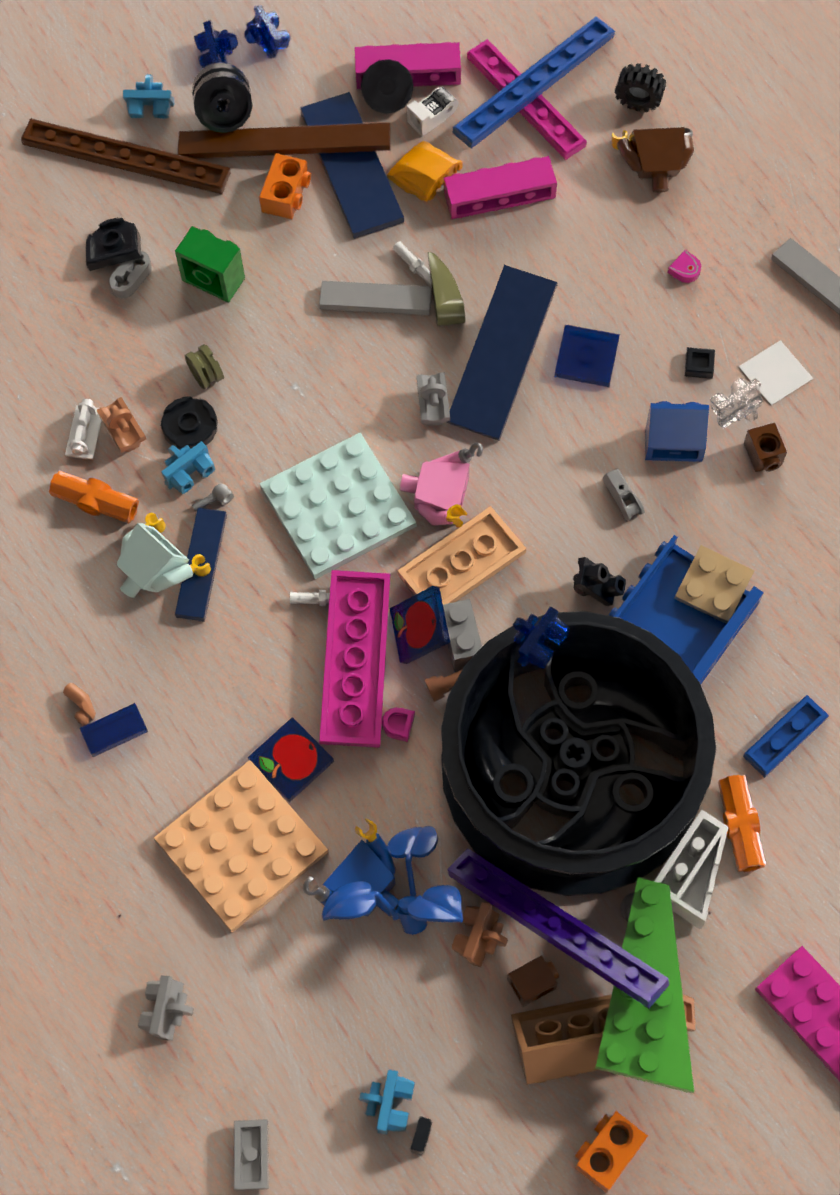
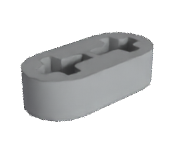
M141 251V258L121 263L109 279V284L116 297H130L150 274L152 265L146 252ZM143 261V266L137 265L134 267V263L140 264ZM127 280V286L121 285L120 287H118L119 282L123 284Z

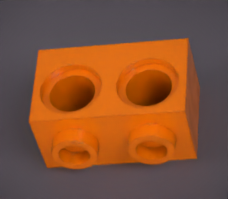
M278 153L275 154L259 196L262 213L293 219L295 211L300 210L302 206L303 189L309 187L311 172H308L307 160Z
M615 1111L611 1118L607 1114L603 1116L594 1129L599 1135L592 1144L585 1141L574 1156L579 1160L575 1169L605 1193L611 1189L648 1137L647 1134L617 1111ZM613 1128L624 1130L627 1135L626 1143L623 1145L614 1144L610 1139V1130ZM599 1154L605 1157L608 1163L607 1170L604 1172L594 1171L590 1166L591 1156Z

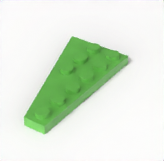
M637 878L622 948L669 978V986L654 1004L647 1008L613 985L595 1069L693 1094L694 1084L670 887L667 884Z

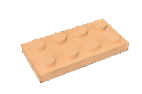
M490 506L462 527L398 569V576L418 601L427 602L432 607L435 616L441 613V605L460 600L524 555L526 547Z

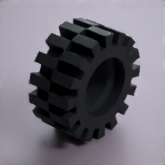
M636 63L635 67L633 64L628 65L627 68L624 67L620 72L615 88L617 100L621 99L620 103L622 105L628 104L627 108L629 109L635 107L638 112H640L641 108L644 112H649V109L655 110L656 106L659 107L666 87V79H663V74H657L658 70L656 68L650 70V66L646 64L645 67H641L640 63Z

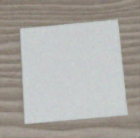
M781 340L739 366L771 405L814 379Z

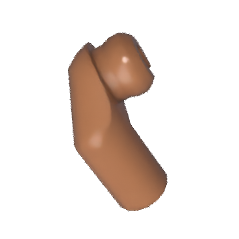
M74 683L67 684L63 690L64 695L80 708L75 713L74 718L82 726H86L90 720L93 721L96 715L90 697Z

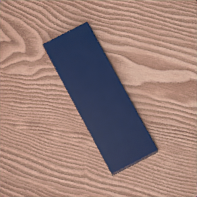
M350 92L300 107V112L306 126L363 123ZM376 151L318 153L354 239L404 223V215Z
M504 265L450 408V421H447L448 424L500 441L558 285L556 281Z

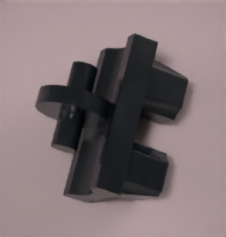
M586 557L578 558L579 573L573 577L574 591L581 596L590 595L605 606L613 605L614 597L624 594L626 579L620 575L613 576L610 574L608 567L603 563L595 564Z

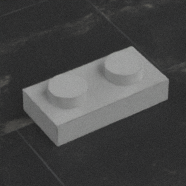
M268 1120L234 1121V1190L269 1189Z

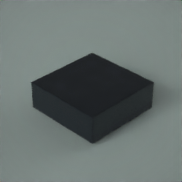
M687 347L684 376L713 379L715 350Z
M420 1116L410 1148L411 1153L421 1156L424 1154L432 1128L431 1119Z

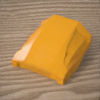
M422 141L393 166L388 172L387 178L406 193L416 195L418 199L427 202L436 196L437 189H440L444 184V177L456 174L457 170L460 171L463 168V161L456 160L429 142Z

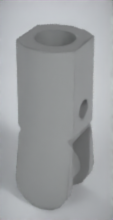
M619 469L604 475L602 480L626 521H630L632 519L631 516L637 513L640 515L645 513L641 501L632 491ZM630 499L632 504L626 506L624 501Z

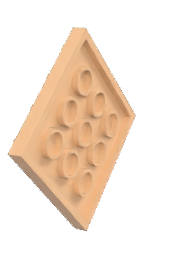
M251 760L246 762L154 837L159 846L232 933L329 853L325 845Z

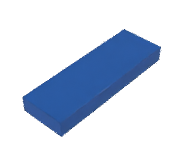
M806 695L750 747L743 757L765 778L824 723L829 715Z

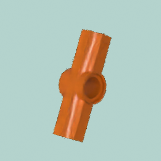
M58 471L50 482L49 493L51 496L76 504L80 510L90 515L99 516L101 513L130 523L137 514L139 505L137 498L112 490L108 484L99 479L89 478L87 481Z
M732 775L719 779L718 785L724 808L723 824L728 826L726 836L728 839H731L738 872H750L764 868L765 860L759 839V816L756 808L752 807L745 776Z

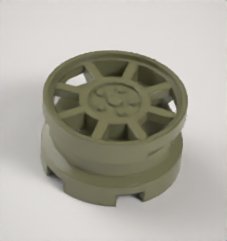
M205 344L198 347L197 352L193 353L191 351L184 355L192 375L202 389L210 387V383L213 381L219 382L224 379L218 361L214 359L212 351Z

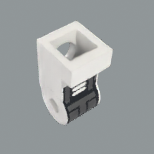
M438 87L419 103L413 101L407 105V122L423 137L446 121L456 111L459 102L444 87Z

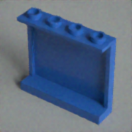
M674 535L668 543L665 541L661 543L655 553L656 560L652 565L647 563L638 576L641 580L635 587L633 585L629 586L622 597L624 603L619 609L614 607L608 616L621 618L653 633L679 654L701 685L757 608L764 592L753 586L750 592L745 589L727 624L674 599L695 557L676 545L678 537Z

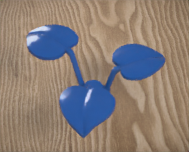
M432 826L409 828L394 835L388 843V852L392 857H406L405 863L410 896L400 899L396 910L378 891L372 892L370 883L352 882L341 886L328 898L322 912L323 921L329 919L349 920L362 917L375 907L377 899L392 914L393 920L400 919L406 934L414 935L424 931L428 925L427 921L463 922L462 898L456 887L451 885L433 886L427 889L423 896H416L411 862L412 857H426L434 851L438 843L435 828Z

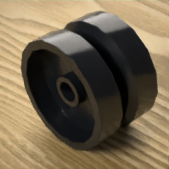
M223 62L214 63L203 68L195 77L192 87L195 115L202 125L212 131L225 133L235 131L246 123L251 115L253 104L249 81L240 69Z

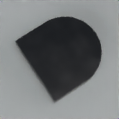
M112 218L103 221L98 225L100 228L92 236L89 234L87 237L86 266L89 271L141 258L140 233L135 224L124 221L123 218Z

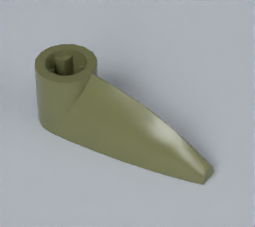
M428 252L437 326L465 323L464 302L453 275L435 253Z

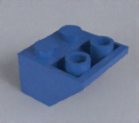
M668 401L651 403L645 427V460L702 462L707 443L709 405L698 402L672 404Z

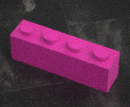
M459 42L355 47L357 89H361L363 74L368 67L376 61L384 59L395 60L404 65L412 76L413 87L461 85Z
M549 156L542 158L534 157L527 161L506 163L498 167L481 168L473 172L456 173L449 177H444V195L451 220L556 198L557 180Z

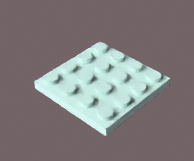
M361 432L260 483L263 493L315 580L417 527L414 517Z

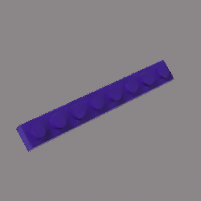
M467 848L447 869L449 877L647 1008H650L669 986V978Z

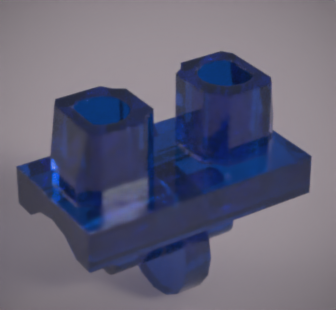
M262 5L254 6L255 16L246 24L247 29L244 32V38L250 44L257 43L258 46L261 45L269 59L276 58L278 49L288 47L291 36L287 30L277 31L280 21L275 11L265 12Z
M210 20L204 22L205 31L194 36L195 44L200 52L209 49V52L198 57L201 67L205 68L210 64L221 62L228 64L226 55H231L233 53L232 50L238 46L237 36L233 33H228V30H222L221 33L214 30Z
M550 606L536 627L534 625L539 618L534 614H531L527 620L517 618L514 621L513 626L518 633L513 639L521 644L527 638L519 649V654L521 655L518 658L519 663L526 666L528 662H531L543 669L553 656V651L542 644L543 641L548 637L561 645L568 636L570 629L564 622L558 619V610Z

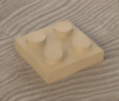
M701 545L674 599L727 624L755 570Z

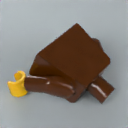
M685 127L635 129L628 140V132L623 130L622 137H617L615 133H612V147L619 150L632 171L637 172L640 179L652 178L653 192L661 193L669 190L668 177H676L680 170L686 168L694 153L693 132Z

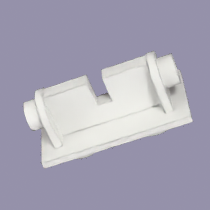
M83 399L81 403L76 405L65 457L90 460L94 458L102 420L96 411L99 408L93 405L94 402L90 399Z

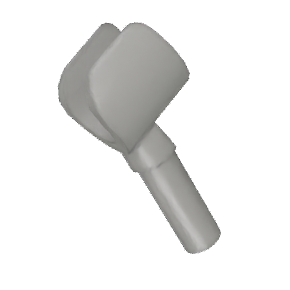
M218 484L212 490V494L192 506L197 511L198 508H203L216 500L222 505H226L234 498V495L226 485Z

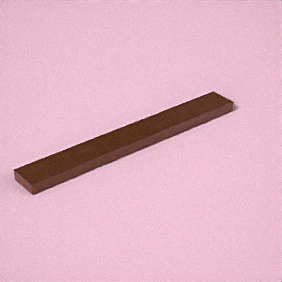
M30 118L21 138L22 144L25 146L218 194H223L231 174L230 167Z
M390 122L246 128L225 133L212 130L179 131L178 155L198 159L270 156L276 153L293 155L389 151L391 149Z

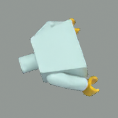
M154 513L146 515V524L137 523L134 529L122 538L121 553L117 566L128 577L120 587V590L131 598H135L140 589L157 593L193 577L194 572L198 576H206L211 571L209 563L204 566H198L205 562V558L201 554L193 557L191 565L187 564L189 559L161 534L165 530L166 525L163 518L158 520Z

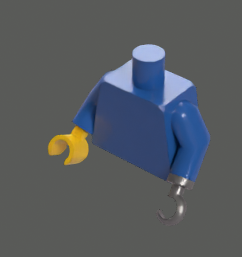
M365 819L369 824V830L366 833H363L360 827H355V832L362 838L367 839L366 843L361 840L323 883L322 887L316 885L309 891L308 885L310 881L314 880L313 876L307 877L303 883L304 892L309 896L315 895V899L325 905L334 891L352 882L370 883L372 892L378 891L395 910L399 902L389 892L396 884L394 877L396 868L393 858L389 854L388 847L379 834H376V824L369 819ZM376 899L375 907L364 916H369L376 907H379L388 916L392 914Z

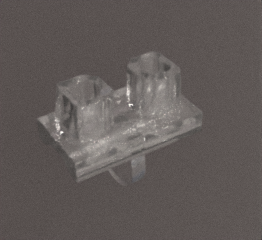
M739 378L733 382L730 396L726 397L722 393H717L711 397V409L717 414L718 425L724 429L736 420L740 421L745 418L747 421L753 422L758 418L756 409L763 402L759 391L760 381L755 378L747 382Z

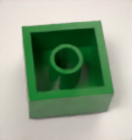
M191 226L175 250L182 281L229 303L245 279L240 248L232 241H224L215 237L206 229L200 230Z

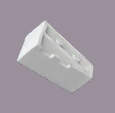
M703 810L700 811L654 880L655 882L669 885L672 911L700 930L706 922L708 907L728 831V826Z

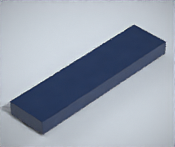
M197 509L187 555L189 559L187 564L191 565L193 557L201 554L204 556L205 562L198 566H204L209 563L211 571L206 576H198L194 572L193 577L181 583L175 611L176 618L205 622L227 519L226 511Z

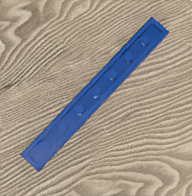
M597 16L456 124L453 127L452 133L472 149L614 38L615 30Z

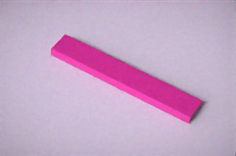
M488 39L467 52V58L498 91L521 75ZM542 94L519 111L565 160L586 147L587 141Z

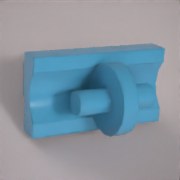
M146 74L145 82H136V90H123V99L127 104L130 118H143L144 106H153L154 118L168 119L170 106H174L175 98L172 97L171 90H163L162 82H153L152 74Z
M201 441L192 449L188 445L180 450L174 445L169 447L168 451L171 457L164 461L167 467L161 473L165 479V485L170 490L174 487L180 493L185 494L194 486V482L189 476L197 470L203 478L208 477L215 471V466L209 456L207 446Z
M388 1069L383 1096H379L381 1083L377 1082L371 1083L370 1093H360L359 1100L367 1103L365 1115L375 1117L377 1105L381 1106L377 1124V1133L387 1135L388 1131L406 1132L409 1112L393 1110L392 1107L394 1097L412 1101L415 1082L400 1077L398 1071Z

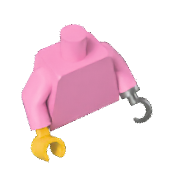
M474 443L469 450L464 448L430 462L422 463L419 477L403 474L400 491L415 494L414 508L431 525L454 524L458 528L463 526L460 516L467 515L462 506L469 480L470 464L468 462L471 461L477 448L476 455L478 457L482 455V444Z

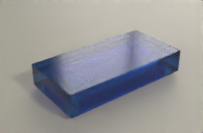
M135 703L80 728L92 757L148 732Z

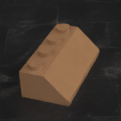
M611 994L511 1014L521 1066L527 1085L599 1070L595 1069Z

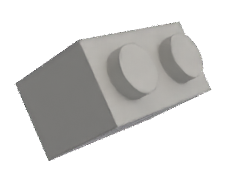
M470 599L441 605V620L454 672L462 670L464 665L482 648Z

